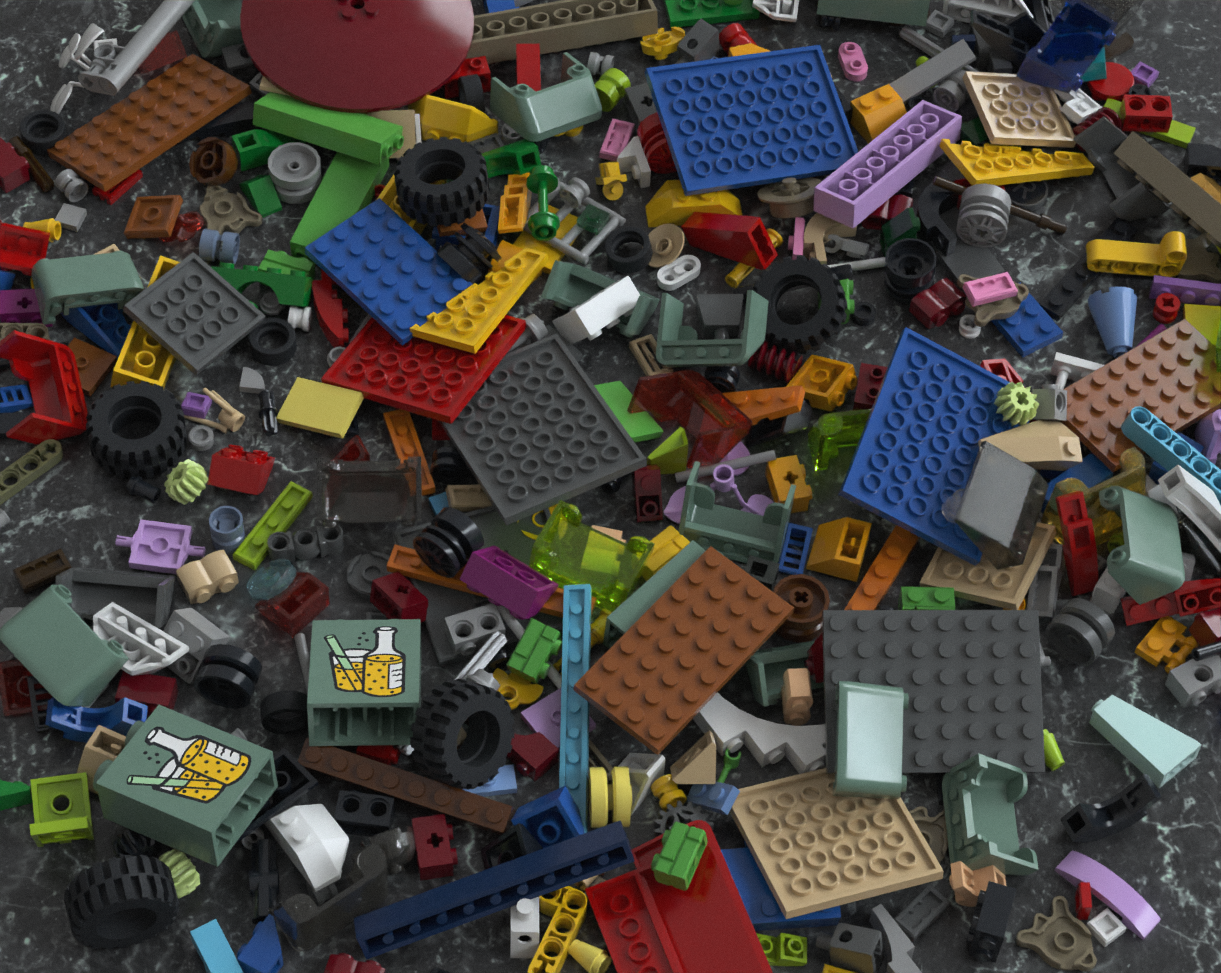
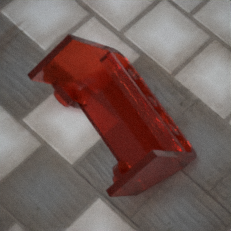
M691 370L639 377L627 410L630 414L650 411L659 421L666 422L676 419L696 438L686 464L689 469L693 468L695 461L700 462V466L721 462L749 433L752 426V420L701 374Z

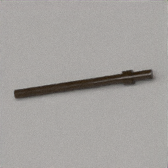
M935 176L932 183L937 187L961 196L967 189L965 186ZM1011 204V215L1035 223L1036 227L1044 230L1048 228L1061 234L1066 232L1067 225L1051 220L1050 216L1042 213L1038 215Z

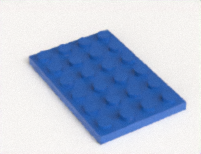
M380 198L305 247V254L402 346L414 338L412 336L413 333L410 332V327L415 324L419 325V327L428 321L426 316L432 312L437 314L447 308L446 303L473 285L461 277L447 262L436 254L437 251Z

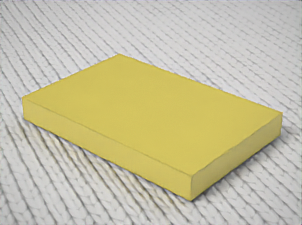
M297 377L276 419L281 424L343 439L364 399L362 392Z

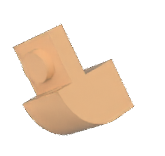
M961 861L950 864L952 875L949 876V881L955 892L956 903L960 905L976 906L980 890L986 891L989 881L1006 886L1005 874L994 865L972 871Z

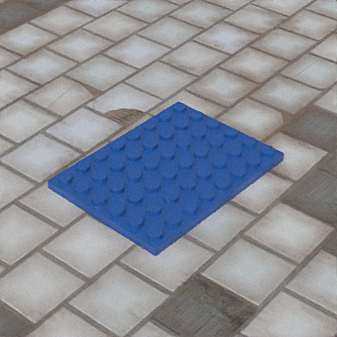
M820 45L646 68L644 72L685 196L782 182L786 178L802 179L829 175L858 153Z
M905 327L900 334L838 495L976 566L981 560L1013 469L1012 467L981 465L978 441L1021 426L1019 424L1012 426L1010 420L1003 421L1004 416L996 413L999 407L994 402L998 391L1010 382Z

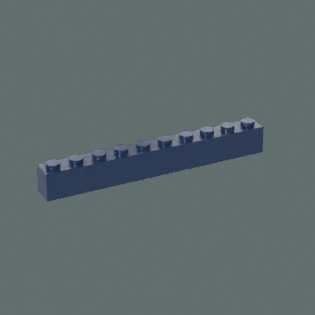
M621 820L355 917L356 939L366 960L517 905L520 899L527 898L531 900L634 862L630 843Z

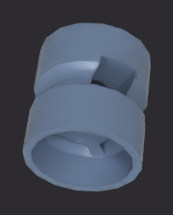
M203 229L199 244V257L203 261L214 262L216 259H219L220 262L236 264L240 245L239 234L224 232L220 235L218 230ZM221 242H223L222 252H220Z
M220 506L210 514L209 525L212 545L217 551L224 550L226 554L234 553L245 539L241 512L232 506Z

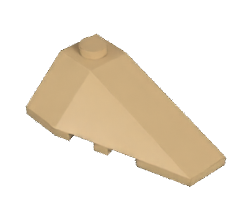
M1037 420L978 441L981 465L1065 471L1083 462L1079 437L1060 421Z

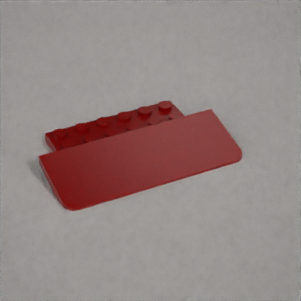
M695 820L686 824L689 827L693 826L704 830L708 841L686 891L675 888L672 885L668 886L657 882L651 869L655 854H660L662 851L664 833L632 849L635 860L633 863L636 870L585 889L617 973H773L712 828L703 820Z

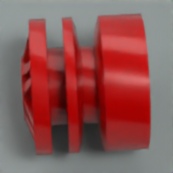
M656 112L646 117L637 128V136L641 142L650 170L660 174L674 173L677 170L658 113Z

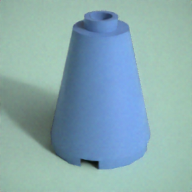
M1110 287L1109 292L1103 294L1099 290L1088 298V307L1106 351L1109 355H1113L1114 358H1118L1132 350L1137 295L1136 293L1134 294L1133 289L1127 287Z

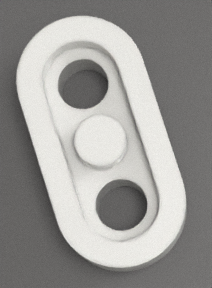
M684 255L671 264L663 266L657 273L658 286L663 290L672 291L695 279L700 274V260L693 255Z

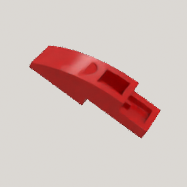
M321 269L322 280L312 281L316 317L331 345L334 348L344 347V343H349L348 328H343V323H348V309L343 308L342 299H337V289L332 290V285H337V283Z
M1076 491L1055 497L1065 544L1062 545L1071 594L1076 596L1094 591V587L1098 582V558L1092 519L1088 518L1083 492Z
M1221 579L1184 581L1179 589L1141 605L1131 596L1120 598L1125 623L1129 626L1174 614H1179L1182 617L1221 607Z

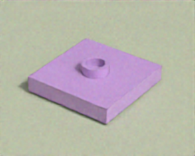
M561 688L521 712V718L533 733H542L559 751ZM589 716V732L596 729V723Z

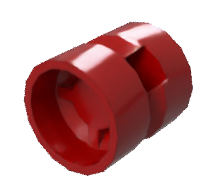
M739 23L728 25L719 34L720 47L728 56L729 48L750 43L757 45Z

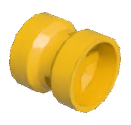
M671 774L659 777L650 786L653 795L660 799L659 805L662 811L665 812L668 804L675 808L677 807V801H681L682 805L687 801L686 795L681 789H678V784L672 780Z

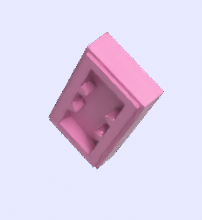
M612 118L600 150L599 158L617 162L618 156L632 138L635 124Z
M795 217L793 236H789L788 250H792V260H797V255L803 256L805 219L802 217Z
M1008 272L965 282L962 287L972 307L1014 297L1018 292Z

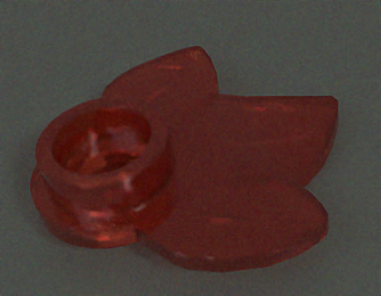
M195 211L178 214L171 236L159 237V239L165 242H172L177 239L179 242L187 241L194 237L196 232L204 226V219Z

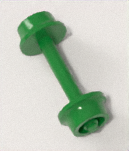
M539 165L531 169L530 175L526 180L527 188L531 192L538 194V212L531 215L528 219V228L535 239L548 241L556 236L560 226L558 216L548 212L547 195L558 187V178L551 167Z

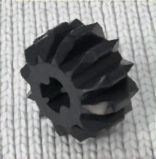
M127 828L124 833L118 834V839L112 843L116 858H121L124 855H146L148 858H157V853L162 850L161 842Z

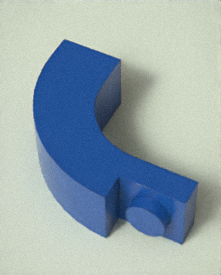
M53 697L48 700L45 725L64 731L63 738L84 743L89 741L98 725L127 736L129 729L136 721H146L148 706L124 697L109 707L86 708L81 706H65Z

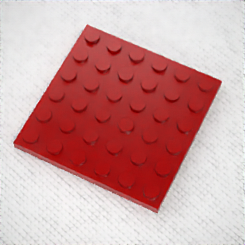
M505 315L476 354L417 337H414L402 346L375 319L371 318L323 375L321 381L325 384L362 392L365 399L452 424L527 328L526 321Z

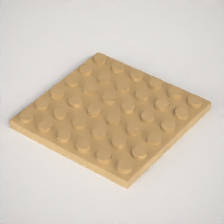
M826 768L738 789L740 793L730 809L738 829L786 919L943 879L944 871L901 797L899 799L833 796L835 774H826Z

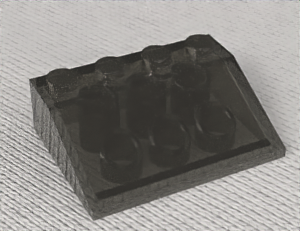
M983 441L981 442L954 521L997 570L1023 565L1049 485L1036 469L991 443Z

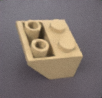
M98 725L85 745L77 773L87 772L89 791L98 794V792L93 788V780L97 769L105 760L114 761L124 749L126 736L101 725Z

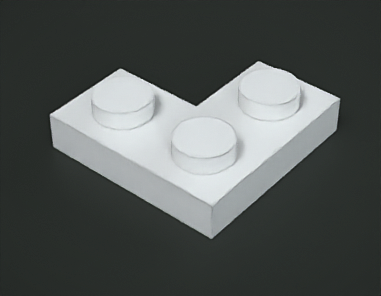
M1069 79L1059 83L1054 89V92L1059 95L1060 100L1065 103L1061 111L1066 114L1069 121L1077 125L1102 108Z

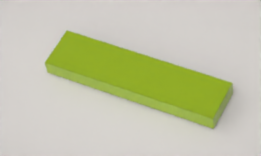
M1108 98L1104 107L1114 110L1120 117L1122 102ZM1172 120L1168 133H1139L1187 149V145L1191 142L1196 128Z
M290 481L233 553V559L255 571L268 555L267 541L269 536L275 532L285 533L313 498L312 492Z

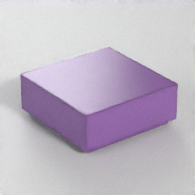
M1140 61L1131 71L1134 77V84H1142L1148 88L1159 75V71Z
M187 392L181 404L184 415L204 419L212 404V399L206 395Z

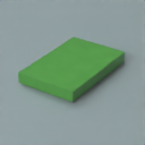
M621 381L594 385L635 443L661 437L664 432Z

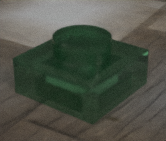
M588 204L578 217L577 226L598 235L609 221L610 213Z

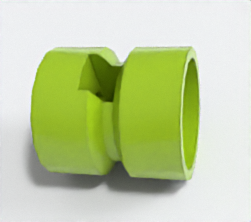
M616 68L607 69L595 83L602 111H611L619 100L624 97L625 88L631 87L628 77Z

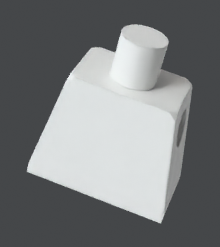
M539 897L531 900L527 898L520 899L517 905L512 906L510 909V958H533L539 947ZM523 935L530 936L529 941H520L519 939Z

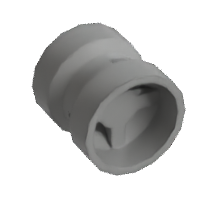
M590 53L587 68L590 70L591 75H603L607 69L613 68L614 56L606 55L604 57L600 56L599 53Z
M72 169L62 171L55 179V186L61 192H64L71 202L80 201L88 192V185L82 179H79Z

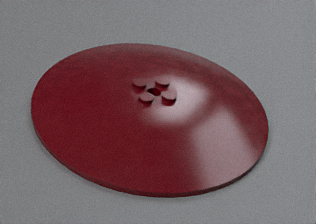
M243 0L240 14L241 34L246 51L253 64L270 83L282 92L309 105L350 113H371L391 110L414 103L425 95L435 92L453 77L465 61L471 47L474 31V14L471 0ZM361 5L363 8L355 9L352 6Z

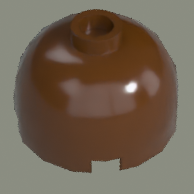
M207 137L197 144L200 147L196 152L193 151L190 156L189 167L191 175L200 183L208 186H220L229 182L234 176L238 165L234 149L231 145L216 137Z

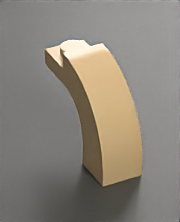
M816 213L805 228L803 256L809 258V260L813 257L818 259L821 264H827L824 245L832 240L828 238V235L836 234L839 237L856 236L857 226L851 228Z

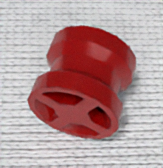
M1171 293L1160 294L1156 299L1153 309V317L1156 321L1163 324L1174 322L1177 317V311L1180 308L1179 298Z

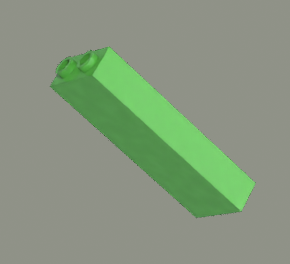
M269 92L254 103L253 125L380 165L397 150H400L404 143V136H402L403 126L362 113L327 110L309 105L291 96Z
M340 152L336 153L290 241L292 257H304L314 263L305 254V247L370 205L375 195V186L381 184L389 168V158L380 165Z

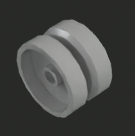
M300 142L286 143L273 150L268 158L269 175L279 200L290 204H302L313 199L322 181L320 156L314 148Z

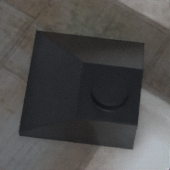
M803 400L800 412L769 420L768 417L761 419L756 425L750 426L746 445L752 447L807 429L813 408Z
M518 823L480 851L486 870L541 850L543 847L523 824Z

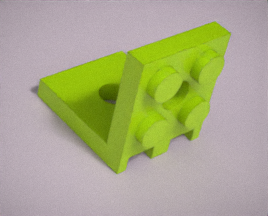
M87 772L30 779L35 822L34 824H29L30 835L38 847L48 843L60 842V844L71 843V840L94 839ZM59 797L69 799V807L64 811H57L54 808V802Z

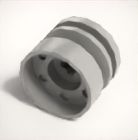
M986 183L968 187L961 197L956 227L958 236L965 243L975 247L986 248L999 245L1005 240L1011 208L1009 194L996 185Z

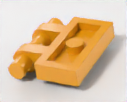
M1166 616L1159 619L1136 647L1134 653L1155 667L1163 660L1167 663L1165 671L1169 673L1170 670L1184 664L1192 649L1199 647L1192 635L1190 637L1183 636L1187 629L1186 626L1172 617ZM1174 645L1180 648L1177 653L1170 651Z

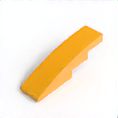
M530 173L508 175V183L504 186V195L501 196L499 234L523 231L532 197V192L526 186V180Z

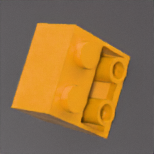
M844 517L820 524L806 569L857 582L872 523Z

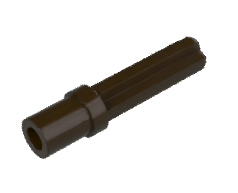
M12 137L8 142L11 143L20 157L23 156L28 161L30 166L28 172L44 192L53 190L55 187L54 181L34 157L31 149L24 144L20 137Z

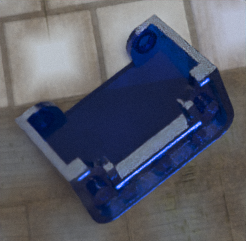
M1067 0L1065 2L1063 10L1058 13L1053 24L1042 39L1026 55L1016 77L1024 82L1068 94L1072 90L1078 91L1084 81L1081 78L1103 47L1105 45L1110 46L1117 36L1114 31L1118 23L1081 0Z

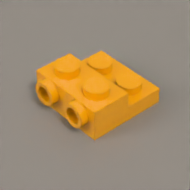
M811 355L786 387L802 385L805 390L804 398L809 399L811 407L832 412L836 406L840 407L844 403L845 394L848 390L856 388L858 379L853 364Z

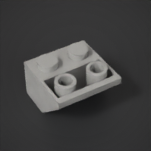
M193 608L174 610L163 632L189 646V651L167 667L188 684H193L198 670L202 667V660L206 650L212 645L227 644L230 636Z

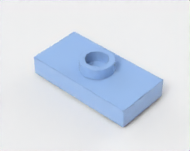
M514 765L500 767L498 769L499 773L492 779L488 778L489 782L480 787L462 790L483 797L517 793Z

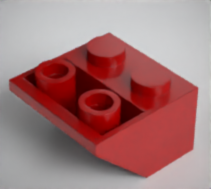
M228 445V447L212 455L207 485L258 495L265 489L275 457L268 456V452L253 450L252 453L243 451L242 446Z

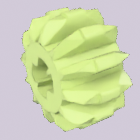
M1011 382L998 391L994 404L999 407L996 413L1004 416L1003 421L1010 420L1012 426L1017 424L1022 426L1036 416L1039 403L1035 401L1037 394H1031L1030 392L1031 386L1024 388L1022 382L1017 384Z
M189 459L179 462L178 466L172 468V472L167 475L168 480L164 483L166 487L165 492L174 501L176 500L184 505L189 501L193 502L195 497L200 496L201 491L206 489L205 484L209 479L207 472L199 463Z
M173 849L159 857V860L164 862L169 867V870H171L178 898L190 894L200 884L199 873L195 869L196 866L191 863V860L186 857L184 852Z

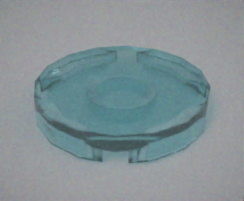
M273 560L269 563L270 567L266 569L264 567L259 568L247 582L246 588L250 596L254 600L262 601L284 591L296 577V569L290 560Z

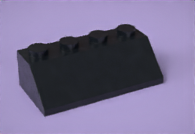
M285 748L273 755L278 787L236 843L319 785L318 781Z

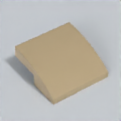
M386 110L367 113L368 116L403 126V146L392 154L390 158H400L409 148H414L416 144L415 110Z

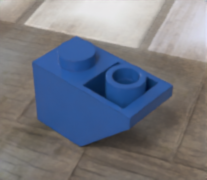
M268 914L263 922L260 921L254 928L253 937L249 943H244L237 953L236 958L243 973H278L284 965L274 916Z

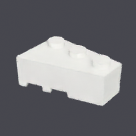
M626 276L552 322L559 334L571 344L587 337L591 341L602 334L601 329L606 326L609 329L620 322L618 317L624 315V317L631 315L640 294L630 277Z

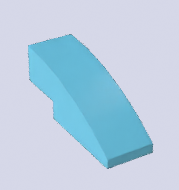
M216 919L190 931L192 943L203 961L207 973H243Z

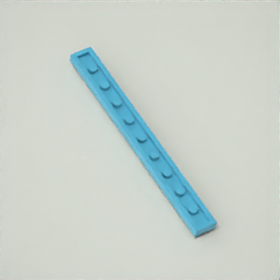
M590 584L564 585L559 788L566 786L578 806L584 833H587L590 703L573 689L575 683L590 669L592 597Z

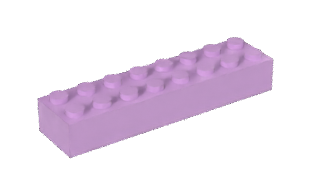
M922 100L815 187L813 211L845 226L856 227L944 153L939 147L941 139H950L951 144H955L960 140L962 116Z

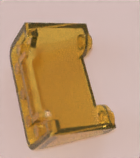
M1135 446L1121 454L1119 464L1122 467L1120 474L1088 488L1079 479L1067 478L1055 484L1041 523L1056 527L1057 533L1054 538L1060 544L1065 545L1055 497L1076 491L1083 492L1088 518H1091L1093 523L1096 546L1123 531L1121 518L1113 510H1106L1101 505L1099 491L1111 486H1120L1147 496L1145 458Z

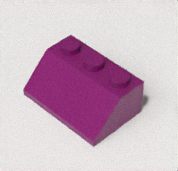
M495 545L472 552L460 577V580L467 584L468 589L486 595L491 603L497 606H504L510 610L512 616L522 620L535 616L559 586L556 582Z

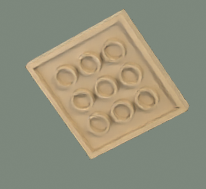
M965 72L962 79L991 144L1074 148L1076 142L1073 138L1075 135L1066 115L1061 111V104L1048 76Z
M997 514L981 560L976 566L938 547L920 581V586L954 588L955 597L1018 610L1057 533L1056 527Z

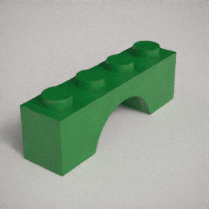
M526 139L481 153L486 161L488 178L503 174L522 175L530 172L535 166L541 165L538 146ZM447 179V183L454 181Z
M220 262L219 267L211 266L214 271L241 295L251 284L262 282L273 289L279 304L310 307L313 277L305 276V271L291 270L289 275L281 274L282 269L267 267V272L258 271V266L243 265V269H234L235 264Z

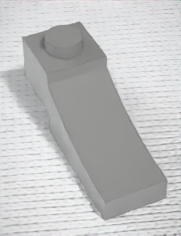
M1063 544L1050 545L1029 587L1027 610H1038L1039 619L1052 620L1055 616L1058 591L1065 570Z
M882 904L874 907L871 911L869 922L875 930L881 931L882 943L888 960L886 973H922L912 960L915 949L913 943Z

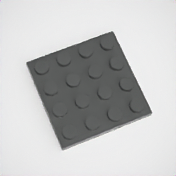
M194 252L125 304L123 309L129 317L195 376L264 322L265 315Z

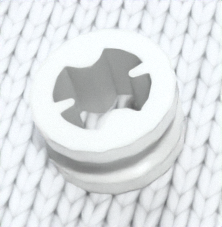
M965 315L960 319L959 332L963 337L971 339L976 338L980 334L981 327L974 323L975 315Z

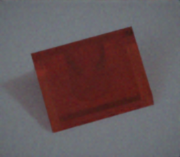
M18 659L0 662V693L4 716L32 712L27 677L33 675ZM41 683L34 684L35 689L44 688ZM50 693L36 695L37 700L52 698V695ZM48 704L38 706V710H47Z

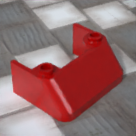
M13 330L0 341V358L9 360L14 376L29 381L35 413H31L6 432L7 437L39 445L48 439L61 440L81 435L85 432L88 412L75 355L72 350L64 344Z

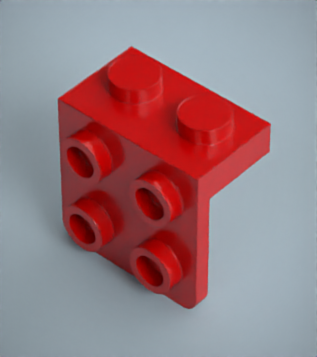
M1 223L0 270L11 271L14 269L22 271L25 275L32 276L33 265L41 259H46L50 232Z

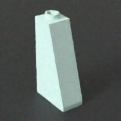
M1111 695L1105 701L1099 700L1091 709L1093 713L1089 723L1143 774L1149 775L1152 782L1158 788L1162 787L1190 764L1198 755L1201 747L1198 741L1114 695Z

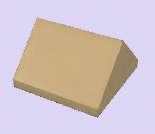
M710 730L670 767L672 780L676 784L716 783V743Z

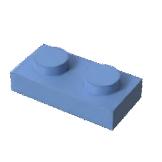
M720 782L715 784H693L686 802L691 801L693 807L701 805L702 809L728 815L740 791L733 785Z

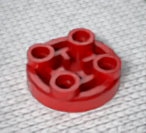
M1106 62L1107 79L1087 81L1091 97L1097 101L1109 98L1122 102L1123 95L1128 94L1130 87L1134 85V77L1123 65Z

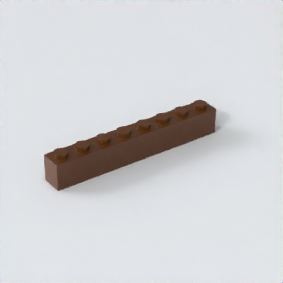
M306 738L298 762L307 771L375 794L383 793L389 797H395L396 801L438 815L445 814L447 818L498 835H502L511 829V820L516 813L513 806L333 746H309V738Z

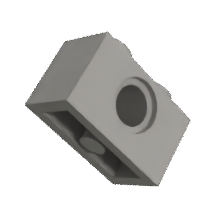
M1218 655L1200 661L1191 659L1170 670L1165 685L1183 708L1191 704L1198 705L1208 695L1214 692L1215 694L1221 692V658Z

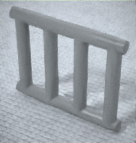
M558 181V187L553 192L547 194L548 204L563 187L568 185ZM589 197L581 199V204L590 210L561 240L554 237L551 240L543 241L585 265L589 261V255L618 225L623 226L626 222L624 217ZM538 201L529 209L527 221L523 229L531 235L532 233L528 228V219L531 215L538 212ZM565 203L555 215L558 216L561 222L574 208ZM598 214L609 219L605 226L581 251L570 246L571 242Z

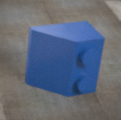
M566 786L518 807L511 820L514 826L518 823L523 824L543 848L584 834L579 808Z

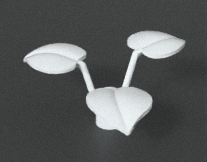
M92 23L88 26L82 37L80 34L75 33L60 57L59 67L65 68L71 59L85 70H88L92 61L83 53L105 31ZM81 57L89 66L80 61L79 58ZM70 81L67 85L64 84L54 97L50 111L59 114L68 100L73 87H83L81 83Z

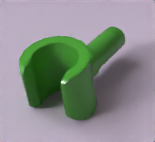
M726 749L723 760L724 767L717 782L724 783L731 769L739 766L741 752L738 753L737 757L732 758L729 756L730 750Z

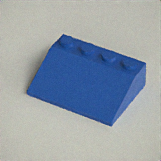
M749 848L721 849L755 931L834 926L838 924L841 919L840 905L786 919Z

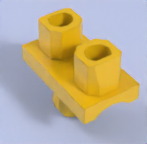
M619 162L600 163L601 177H595L596 185H603L602 192L606 199L617 200L623 194V186L620 182H626L627 176L626 174H620Z

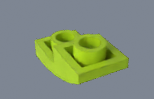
M780 933L777 937L757 934L770 966H805L807 964V937Z

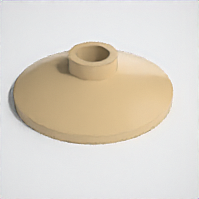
M663 224L649 233L648 236L653 255L648 265L653 268H662L677 259L683 249L685 240L684 234L678 226Z

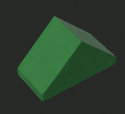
M259 175L239 183V187L255 211L262 215V218L282 210L270 175Z

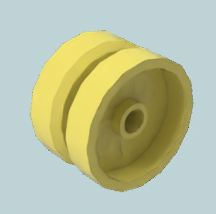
M628 766L614 767L612 769L611 784H607V773L604 767H589L590 827L601 828L606 826L608 823V810H611L612 823L621 820L623 827H630L632 785L630 784Z

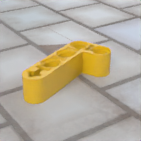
M1179 231L1168 232L1163 236L1160 244L1102 239L1091 240L1086 244L1087 267L1095 272L1173 277L1179 274L1187 259L1185 235Z
M566 886L547 893L554 896L552 899H545L539 896V911L553 918L529 965L527 973H542L543 969L545 973H560L568 956L569 946L576 939L586 918L587 897L582 891ZM578 905L581 908L573 910L570 909L568 906ZM560 928H566L569 930V932L560 933L557 930ZM552 951L556 952L558 955L555 957H548L546 953Z

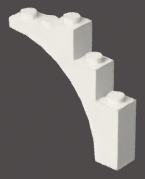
M1176 465L1158 479L1165 497L1187 515L1221 553V505L1214 491L1181 466Z
M718 692L693 718L704 734L708 730L713 733L716 750L721 756L725 755L727 748L733 753L745 744L762 767L769 763L775 764L779 762L785 755L799 774L825 768V724L794 726L763 720L738 709Z

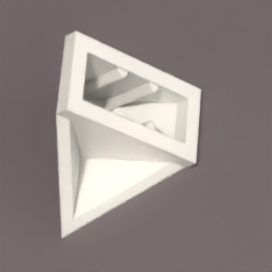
M629 753L618 766H628L630 784L632 785L631 815L652 792L650 789L651 784L659 777L664 776L665 757L661 754Z

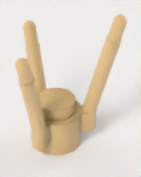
M203 388V392L222 408L218 416L221 424L184 415L185 419L219 429L225 434L229 430L232 432L238 431L245 420L244 414L234 409L214 390L209 391L207 388Z

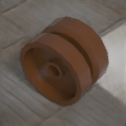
M790 575L781 579L774 587L773 592L793 606L794 610L775 631L776 634L785 640L797 643L808 642L818 637L822 632V611L829 608L830 598L828 590L822 582L808 575Z

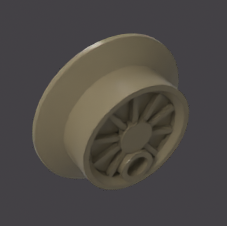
M812 177L802 179L786 178L782 182L765 185L758 191L757 196L760 201L769 204L770 214L773 217H800L813 212L814 189L822 181Z

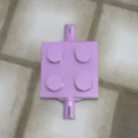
M140 519L138 530L133 537L117 535L116 546L131 548L129 568L176 574V570L184 565L189 555L203 558L206 550L204 546L190 545L192 526Z

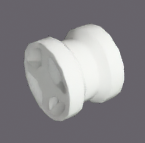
M291 305L288 323L294 329L301 328L303 331L309 332L312 321V308L305 307L301 309Z

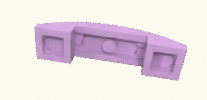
M1072 850L1055 868L1059 875L1076 888L1080 882H1090L1091 893L1123 917L1121 922L1142 940L1160 922L1161 919L1153 908L1129 884L1088 856Z

